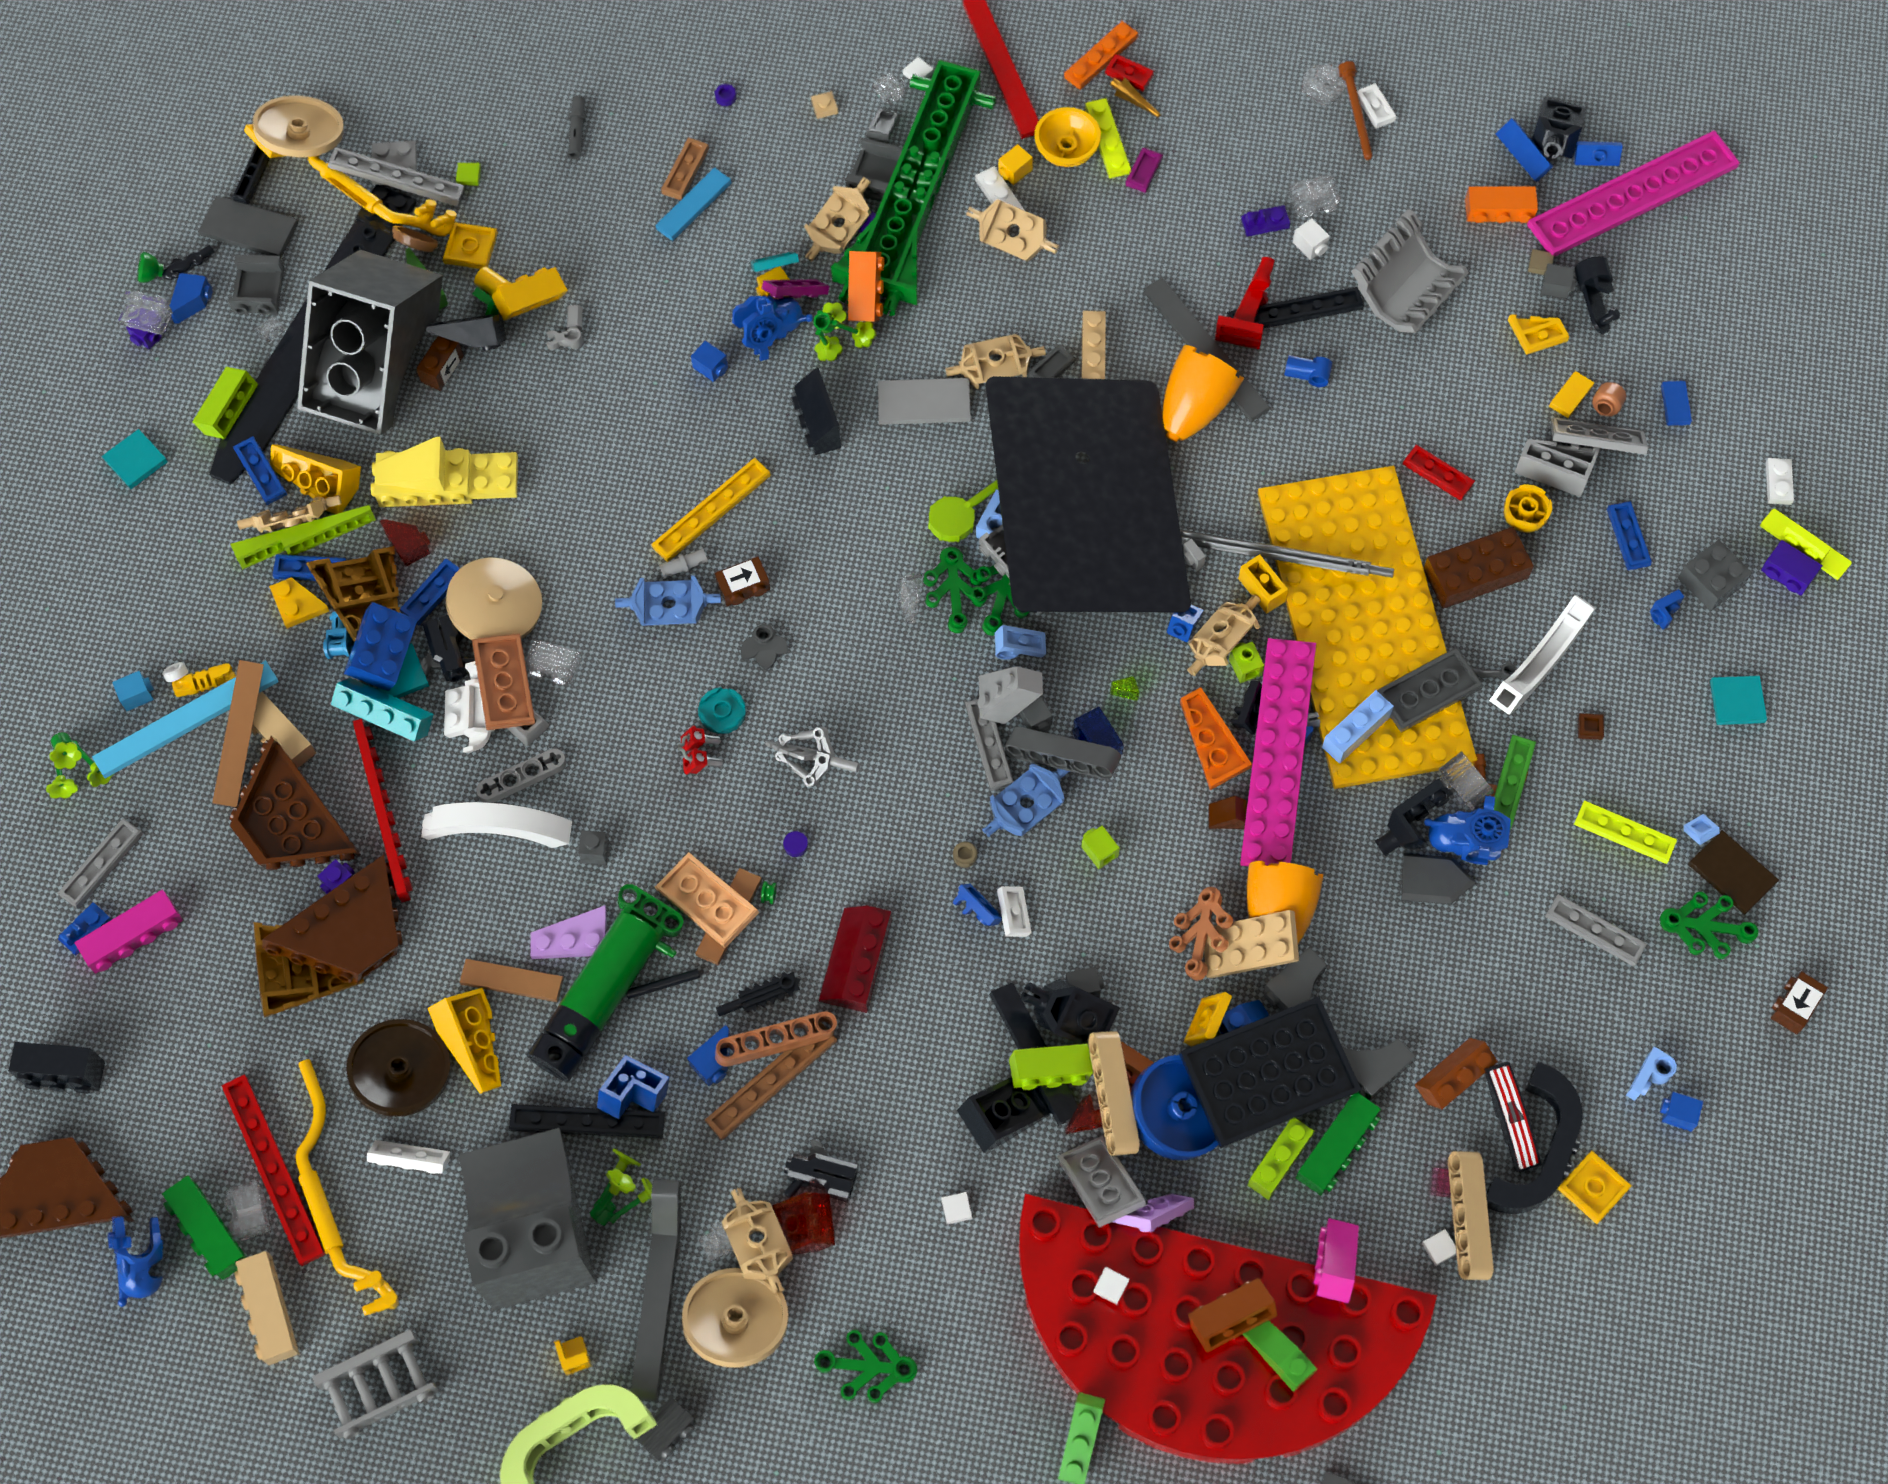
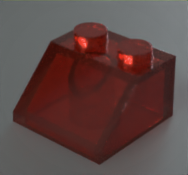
M804 1192L772 1205L792 1255L818 1252L836 1245L829 1194Z

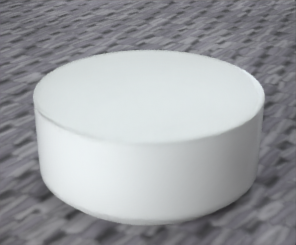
M179 662L168 666L162 674L166 682H173L184 677L188 673V669L185 663Z

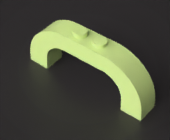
M598 1385L587 1388L572 1397L564 1399L560 1405L551 1411L542 1413L537 1420L518 1433L503 1457L500 1482L501 1484H534V1469L540 1457L600 1417L614 1416L619 1418L624 1429L634 1440L655 1427L657 1423L647 1407L629 1390L615 1385Z

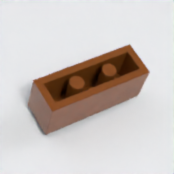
M1469 1038L1415 1084V1087L1427 1105L1443 1109L1485 1073L1484 1068L1494 1066L1498 1060L1485 1041Z
M1257 1278L1253 1281L1245 1282L1240 1288L1228 1294L1220 1295L1215 1301L1205 1306L1197 1307L1188 1315L1192 1330L1205 1351L1209 1352L1276 1317L1277 1311L1275 1301L1261 1280Z

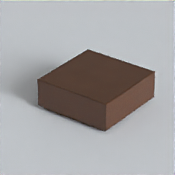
M1579 713L1578 738L1603 740L1604 714Z

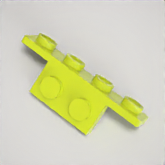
M1772 509L1760 524V527L1780 541H1785L1823 565L1821 569L1837 580L1841 578L1852 564L1849 559L1776 509Z

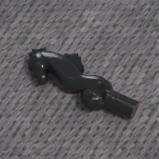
M208 245L199 252L190 253L185 260L173 259L171 264L166 269H163V279H178L179 273L187 271L192 264L195 266L201 265L205 258L214 253L213 248Z

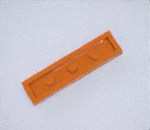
M1121 21L1064 73V78L1081 90L1110 63L1115 54L1120 55L1138 38V32L1124 21Z

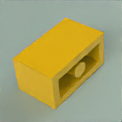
M1260 554L1240 567L1238 579L1251 595L1259 597L1260 603L1258 604L1266 614L1286 602L1288 588Z

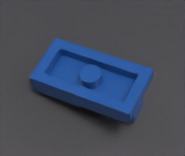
M961 884L959 886L958 895L953 900V904L959 905L962 901H966V908L962 911L964 915L974 911L977 914V919L986 926L998 925L1002 921V915L972 884Z
M93 902L59 935L58 940L76 956L79 950L74 942L112 919Z

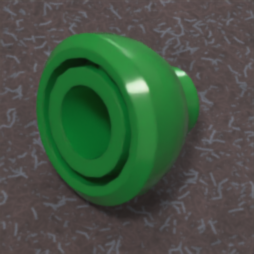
M144 251L140 254L137 280L139 283L153 281L156 277H162L163 264L159 263L152 254Z

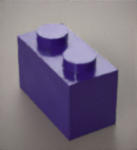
M1781 540L1766 560L1761 571L1770 579L1777 580L1785 585L1789 591L1802 596L1823 565Z

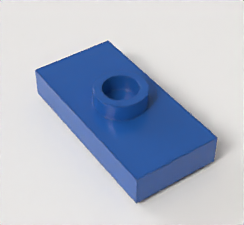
M1577 141L1574 164L1619 166L1623 147L1622 142Z

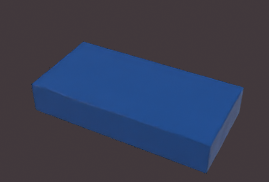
M1686 381L1662 382L1661 391L1667 426L1690 425L1692 419Z

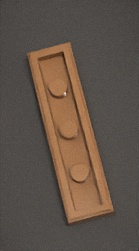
M739 868L730 887L751 903L762 882V877ZM706 933L695 954L697 957L719 966L728 946L724 948Z
M466 959L460 984L558 1002L564 978L563 976Z

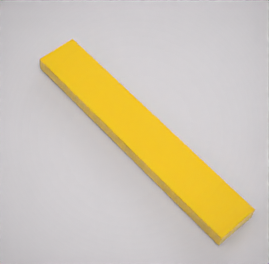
M754 457L651 544L652 548L669 562L771 476L770 471Z

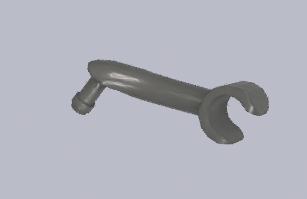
M1505 663L1501 670H1480L1472 668V670L1479 678L1500 677L1502 680H1506L1511 675L1506 673L1505 670L1514 672L1515 666L1512 663Z

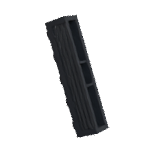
M257 144L232 195L234 201L247 205L250 204L270 160Z

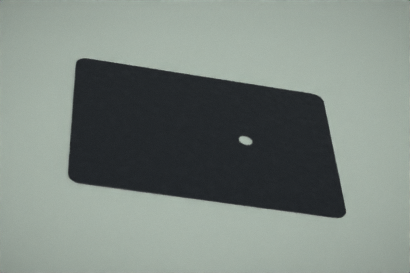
M990 377L986 381L985 388L1011 595L1015 608L1023 612H1186L1191 606V598L1160 395L1156 384L1148 380ZM1077 453H1086L1089 461L1086 464L1079 463L1076 460Z

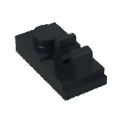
M1250 681L1248 690H1246L1244 695L1243 707L1237 706L1234 709L1237 715H1240L1239 718L1230 720L1235 728H1245L1251 735H1255L1262 691L1260 681Z

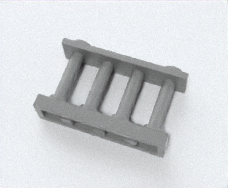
M411 1329L312 1376L317 1388L321 1391L325 1389V1391L330 1393L342 1426L333 1430L340 1439H351L360 1434V1429L418 1401L419 1403L427 1402L434 1398V1393L439 1391L438 1386L433 1382L426 1385L413 1353L414 1346L419 1344V1340ZM397 1354L403 1355L417 1389L404 1396H401L388 1364L389 1358ZM372 1366L379 1368L392 1402L380 1408L376 1407L363 1375L365 1369ZM349 1377L354 1380L367 1414L353 1421L339 1389L340 1382Z

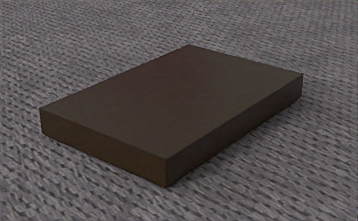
M1723 830L1688 863L1693 870L1720 894L1731 897L1733 905L1744 915L1779 881L1777 877Z

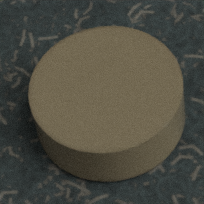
M970 842L957 844L953 850L954 862L963 868L974 865L977 861L976 847Z

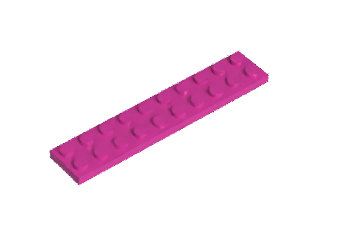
M1714 130L1530 219L1527 226L1544 249L1555 257L1738 168L1740 162Z
M1268 638L1240 866L1249 867V863L1254 861H1264L1265 866H1268L1270 863H1291L1316 643Z

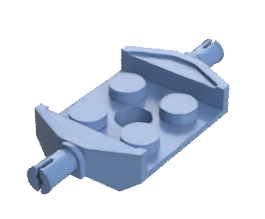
M695 575L691 576V580L645 582L644 578H640L630 598H615V607H630L631 610H634L642 626L697 623L704 607H707V603H721V593H703ZM667 600L675 601L674 607L669 609L664 608L663 603Z
M1033 763L1029 765L1028 771L998 795L990 797L994 819L982 829L983 832L990 837L1000 828L1014 835L1023 836L1064 803L1060 779L1070 771L1057 769L1051 772ZM1024 798H1030L1034 804L1029 808L1021 806L1020 801Z

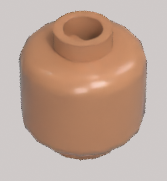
M1606 382L1597 389L1592 404L1600 415L1614 416L1622 409L1627 395L1625 390L1617 383Z

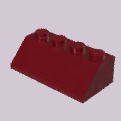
M868 905L844 908L819 1002L860 1012H868L892 923L891 911Z

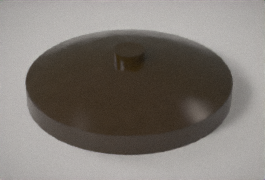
M392 1019L378 1023L361 1034L353 1044L346 1065L348 1083L356 1099L375 1113L393 1117L418 1113L433 1104L446 1088L450 1076V1057L447 1046L437 1032L421 1022L409 1019Z

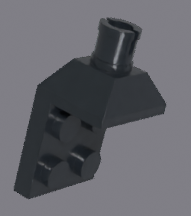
M1544 97L1532 141L1548 158L1551 153L1552 158L1563 156L1572 159L1582 130L1587 107Z
M1439 778L1393 809L1387 825L1390 830L1375 840V843L1385 856L1401 846L1405 849H1424L1429 846L1413 821L1424 819L1429 815V810L1435 806L1441 807L1450 800L1449 797L1453 793Z
M1061 979L1045 985L1043 989L1029 982L1024 989L1034 993V995L1032 996L1025 992H1022L1021 995L1022 1001L1035 1006L1034 1012L1038 1025L1077 1044H1088L1090 1033L1109 1032L1120 1010V1007Z

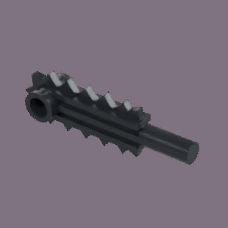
M783 972L781 978L773 975L771 982L764 979L761 986L757 983L754 984L753 989L745 986L744 991L739 990V999L718 1006L716 1010L719 1017L741 1008L744 1011L746 1010L747 1013L751 1010L756 1012L758 1005L765 1008L768 1001L775 1004L776 998L784 1001L786 994L793 997L794 992L800 990L798 984L801 979L795 977L794 972L789 974Z

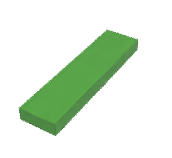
M1516 735L1511 737L1494 795V811H1499L1511 819L1510 830L1536 744L1535 741Z

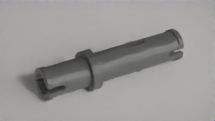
M579 95L572 98V110L569 113L568 119L570 121L568 157L572 159H579L581 157L583 124L586 122V115L584 114L585 98Z

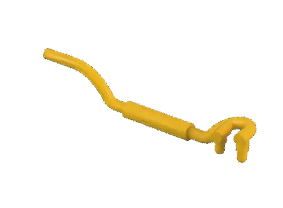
M320 155L308 157L309 163L320 172L321 177L370 213L378 214L388 222L416 227L436 236H446L451 232L457 215L456 212L446 210L444 215L432 220L437 204L434 200L428 199L425 204L417 207L414 210L417 216L393 212L383 205L382 200L344 172L328 168V163L319 158Z
M303 1060L298 1065L312 1101L313 1119L306 1137L297 1148L295 1158L300 1172L298 1180L305 1194L323 1244L324 1252L329 1254L337 1273L344 1277L358 1280L353 1283L356 1291L369 1287L374 1288L382 1296L362 1307L364 1315H370L377 1311L381 1312L388 1308L396 1309L399 1305L398 1297L379 1271L371 1272L361 1267L349 1265L344 1258L342 1239L318 1173L312 1169L308 1158L324 1127L326 1103L311 1060Z

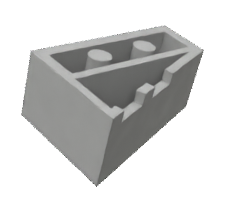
M1527 439L1514 473L1581 497L1600 448H1580L1577 444H1571V447L1557 445V442Z
M1015 666L979 675L978 707L980 708V718L1006 724L1043 695L1042 673Z

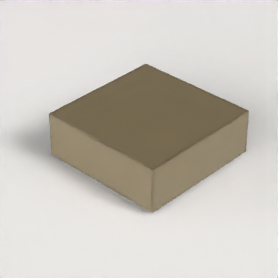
M1532 249L1528 272L1544 275L1547 264H1553L1554 255L1552 256L1550 252Z

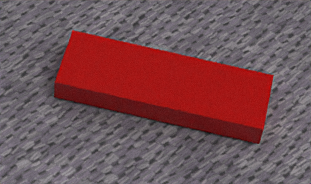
M1417 444L1402 464L1462 501L1475 480Z

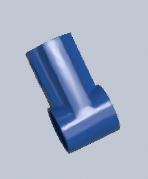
M1289 355L1284 376L1308 380L1313 386L1325 387L1329 383L1332 361L1325 357H1315L1311 360Z

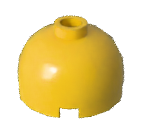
M1520 485L1519 488L1509 492L1504 502V517L1506 522L1511 527L1514 526L1515 530L1519 532L1531 533L1538 531L1547 523L1552 513V501L1548 499L1543 489L1535 485Z

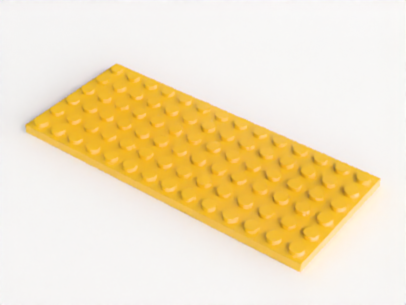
M1394 466L1259 488L1257 492L1271 545L1371 562V565L1394 568L1393 578L1373 574L1364 576L1275 560L1279 579L1288 588L1286 606L1295 640L1316 643L1310 698L1314 713L1318 712L1319 715L1317 719H1320V727L1318 729L1322 745L1325 736L1375 690L1447 653ZM1461 701L1402 733L1390 717L1340 764L1324 750L1334 789L1474 765V762L1477 761Z

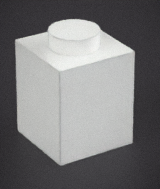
M1311 218L1295 230L1293 243L1311 260L1317 255H1323L1327 251L1330 236Z

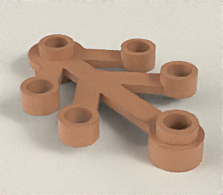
M1215 887L1205 888L1198 897V903L1186 914L1179 913L1176 915L1174 924L1181 930L1187 929L1191 925V921L1199 914H1201V917L1181 937L1174 936L1169 942V947L1173 951L1181 953L1185 950L1186 945L1196 937L1192 959L1188 960L1185 964L1186 974L1196 981L1202 980L1208 972L1207 965L1202 961L1207 935L1212 940V948L1216 951L1224 952L1228 948V940L1219 934L1210 921L1212 912L1217 916L1216 923L1221 928L1228 929L1233 924V917L1221 907L1222 896Z

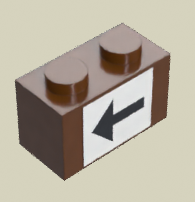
M441 336L436 337L416 368L421 383L439 391L443 389L464 356L459 342Z
M759 556L714 573L717 586L726 606L739 605L745 599L753 596H762L770 590L769 579Z
M1802 971L1796 978L1791 976L1783 987L1787 992L1783 997L1779 995L1771 1007L1775 1010L1771 1019L1796 1035L1805 1027L1828 989L1827 986Z

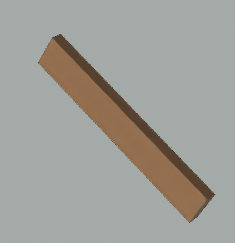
M239 660L212 801L213 804L231 807L238 806L264 664Z
M822 1022L818 1023L822 1030H828ZM833 1035L828 1040L783 1052L708 1116L705 1122L723 1140L837 1042L836 1037Z

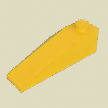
M271 445L270 465L275 472L286 481L293 482L300 488V492L303 495H309L313 500L315 497L326 499L339 495L342 504L328 507L326 511L334 514L344 511L359 489L361 466L345 460L282 445Z
M483 988L444 998L430 1006L428 1011L437 1033L478 1092L481 1094L501 1087L498 1057L493 1051L495 1033H491L490 1020L493 1019L492 1010Z

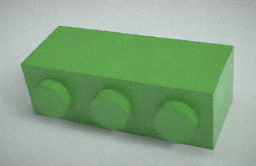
M1078 1393L1058 1476L1059 1480L1074 1484H1085L1105 1399Z

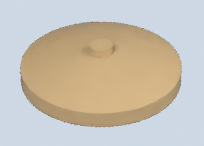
M284 96L272 99L257 109L253 117V132L256 139L264 147L275 153L290 157H312L324 154L334 149L340 143L343 137V120L339 112L324 101L306 96Z
M482 558L469 562L454 574L447 589L446 609L450 620L457 630L471 640L520 634L521 639H523L534 629L539 620L542 609V595L536 580L522 566L506 559Z
M727 1268L713 1272L698 1281L685 1299L682 1310V1326L686 1340L699 1356L719 1366L738 1368L763 1361L779 1347L787 1331L788 1307L782 1292L779 1293V1290L777 1291L778 1294H773L768 1280L744 1279L741 1268Z

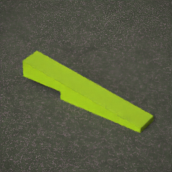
M367 505L230 545L242 569H245L284 551L288 555L300 554L369 524L376 519L370 506Z

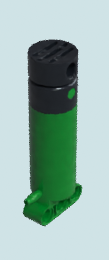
M627 884L620 889L617 900L622 910L543 1028L544 1033L539 1034L526 1054L533 1063L560 1080L566 1082L571 1080L583 1061L582 1057L588 1054L654 950L657 949L671 958H674L677 953L671 946L662 942L661 939L663 936L668 938L676 937L681 932L683 926L682 915L635 885ZM626 893H631L635 896L636 900L628 903L623 900L622 896ZM647 906H652L656 909L657 913L649 916L645 914L643 909ZM673 919L678 923V927L669 929L666 927L665 921ZM557 1054L561 1059L554 1061L549 1056Z

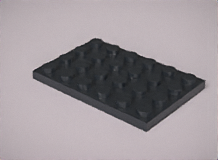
M1320 996L1179 1052L1220 1149L1362 1091Z

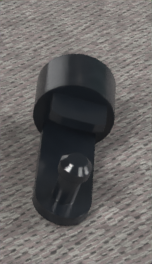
M1595 256L1579 262L1574 267V272L1579 289L1583 292L1591 323L1598 333L1605 334L1610 330L1609 323L1620 318V312L1618 309L1612 308L1606 314L1600 292L1609 294L1614 291L1612 285L1613 277L1607 258Z

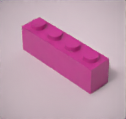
M162 889L74 943L88 967L96 974L106 971L117 960L129 957L134 953V950L142 945L152 943L157 936L165 931L168 932L175 929L183 919L170 897Z
M1328 1218L1326 1228H1320L1316 1254V1272L1313 1284L1318 1285L1317 1296L1349 1303L1355 1281L1359 1225Z

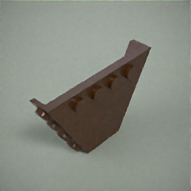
M271 736L269 740L263 743L261 748L262 756L259 762L253 765L250 772L252 778L240 793V798L242 799L239 806L235 807L231 812L230 827L257 864L266 867V870L281 869L282 864H290L291 867L305 866L307 861H315V864L330 863L331 858H340V861L354 860L355 856L361 855V853L278 740Z
M384 854L263 938L262 948L273 956H285L295 964L312 966L319 973L327 974L328 972L334 974L341 981L348 983L351 981L355 983L360 982L396 956L398 946L402 945V935L400 930L396 931L395 923L399 922L397 907H392L391 900L395 899L394 886L389 885L388 877H391L389 862L385 863Z
M73 1137L20 1145L18 1151H15L11 1156L10 1166L6 1174L0 1178V1239L112 1221V1217L122 1216L128 1222L135 1221L130 1215L133 1212L132 1208L125 1200L120 1201L116 1194L119 1193L118 1188L111 1180L107 1182L103 1177V1174L106 1173L104 1168L97 1160L93 1162L89 1157L92 1153L90 1148L84 1141L79 1143Z

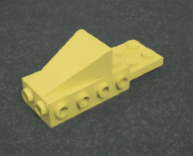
M434 437L402 452L385 451L384 453H376V462H372V474L375 476V482L371 483L372 497L375 496L379 507L472 504V499L517 498L518 455L517 452L470 454L469 450L462 448L445 450L441 437Z

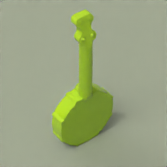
M997 480L968 501H965L963 498L946 496L930 506L928 529L940 541L960 542L973 532L975 510L973 508L995 493L996 489L998 490Z

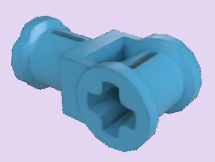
M334 611L329 616L332 623L331 630H326V638L323 642L324 654L327 659H333L334 656L340 655L350 657L353 648L352 637Z

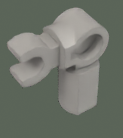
M571 305L567 307V331H562V333L553 330L547 332L549 339H555L552 342H546L548 349L555 350L560 346L579 349L583 346L584 338L581 334L583 308L581 306Z

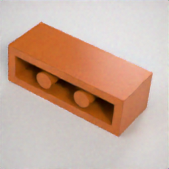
M1536 186L1468 187L1465 197L1467 222L1527 223L1536 216L1538 210Z
M849 251L848 321L875 322L879 321V317L883 315V304L880 303V294L883 293L884 282L880 279L881 271L884 270V257H881V252Z

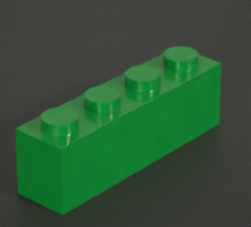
M1359 1093L1352 1095L1300 1168L1296 1179L1320 1196H1322L1325 1190L1331 1192L1338 1181L1335 1178L1338 1171L1342 1170L1344 1172L1353 1160L1349 1157L1354 1149L1357 1151L1361 1149L1367 1140L1364 1137L1368 1129L1373 1131L1381 1120L1378 1117L1381 1108Z
M187 1175L162 1193L166 1200L163 1203L164 1207L171 1216L176 1214L180 1220L177 1223L178 1228L185 1236L190 1235L194 1241L190 1245L198 1256L203 1254L207 1260L204 1266L212 1277L217 1275L222 1280H225L234 1271L238 1270L236 1261L247 1257L197 1183Z

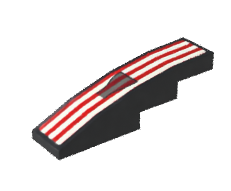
M1507 1061L1484 1068L1495 1116L1500 1121L1504 1141L1509 1146L1514 1170L1521 1172L1541 1166L1542 1163L1532 1126L1510 1062Z

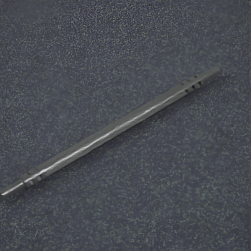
M1180 529L1182 544L1192 539L1198 547L1250 556H1258L1260 554L1262 558L1364 576L1373 574L1393 578L1394 568L1371 565V562Z

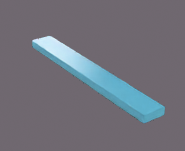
M266 660L260 663L264 664L259 693L279 682ZM236 677L92 756L103 777L107 778L228 711L231 706Z

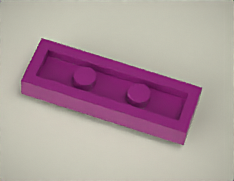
M816 279L763 280L762 285L763 290L769 292L771 297L783 299L784 296L801 298V295L818 298L819 295H828L830 287Z

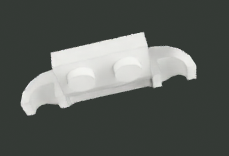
M475 661L465 664L471 680L465 681V686L445 691L444 735L449 738L460 735L469 737V746L463 748L464 753H471L482 749L488 742L491 732L495 731V729L486 730Z

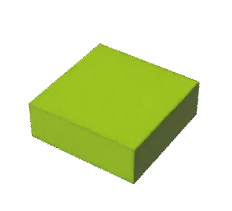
M458 163L456 183L464 186H479L480 163Z

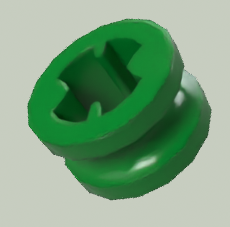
M767 881L763 882L761 903L769 901L770 904L775 903L777 883L773 882L770 885Z

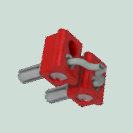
M695 726L690 727L681 735V744L677 746L684 756L683 770L686 775L689 773L697 774L705 766L721 767L723 765L722 759L707 757L706 751L698 750L705 743L719 745L721 742L720 737L705 735L704 729L696 728Z

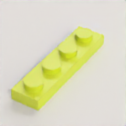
M1107 98L1085 103L1086 112L1097 121L1100 127L1101 140L1099 150L1109 179L1130 174L1131 168Z
M1585 800L1574 822V825L1665 864L1668 863L1677 842L1675 838Z

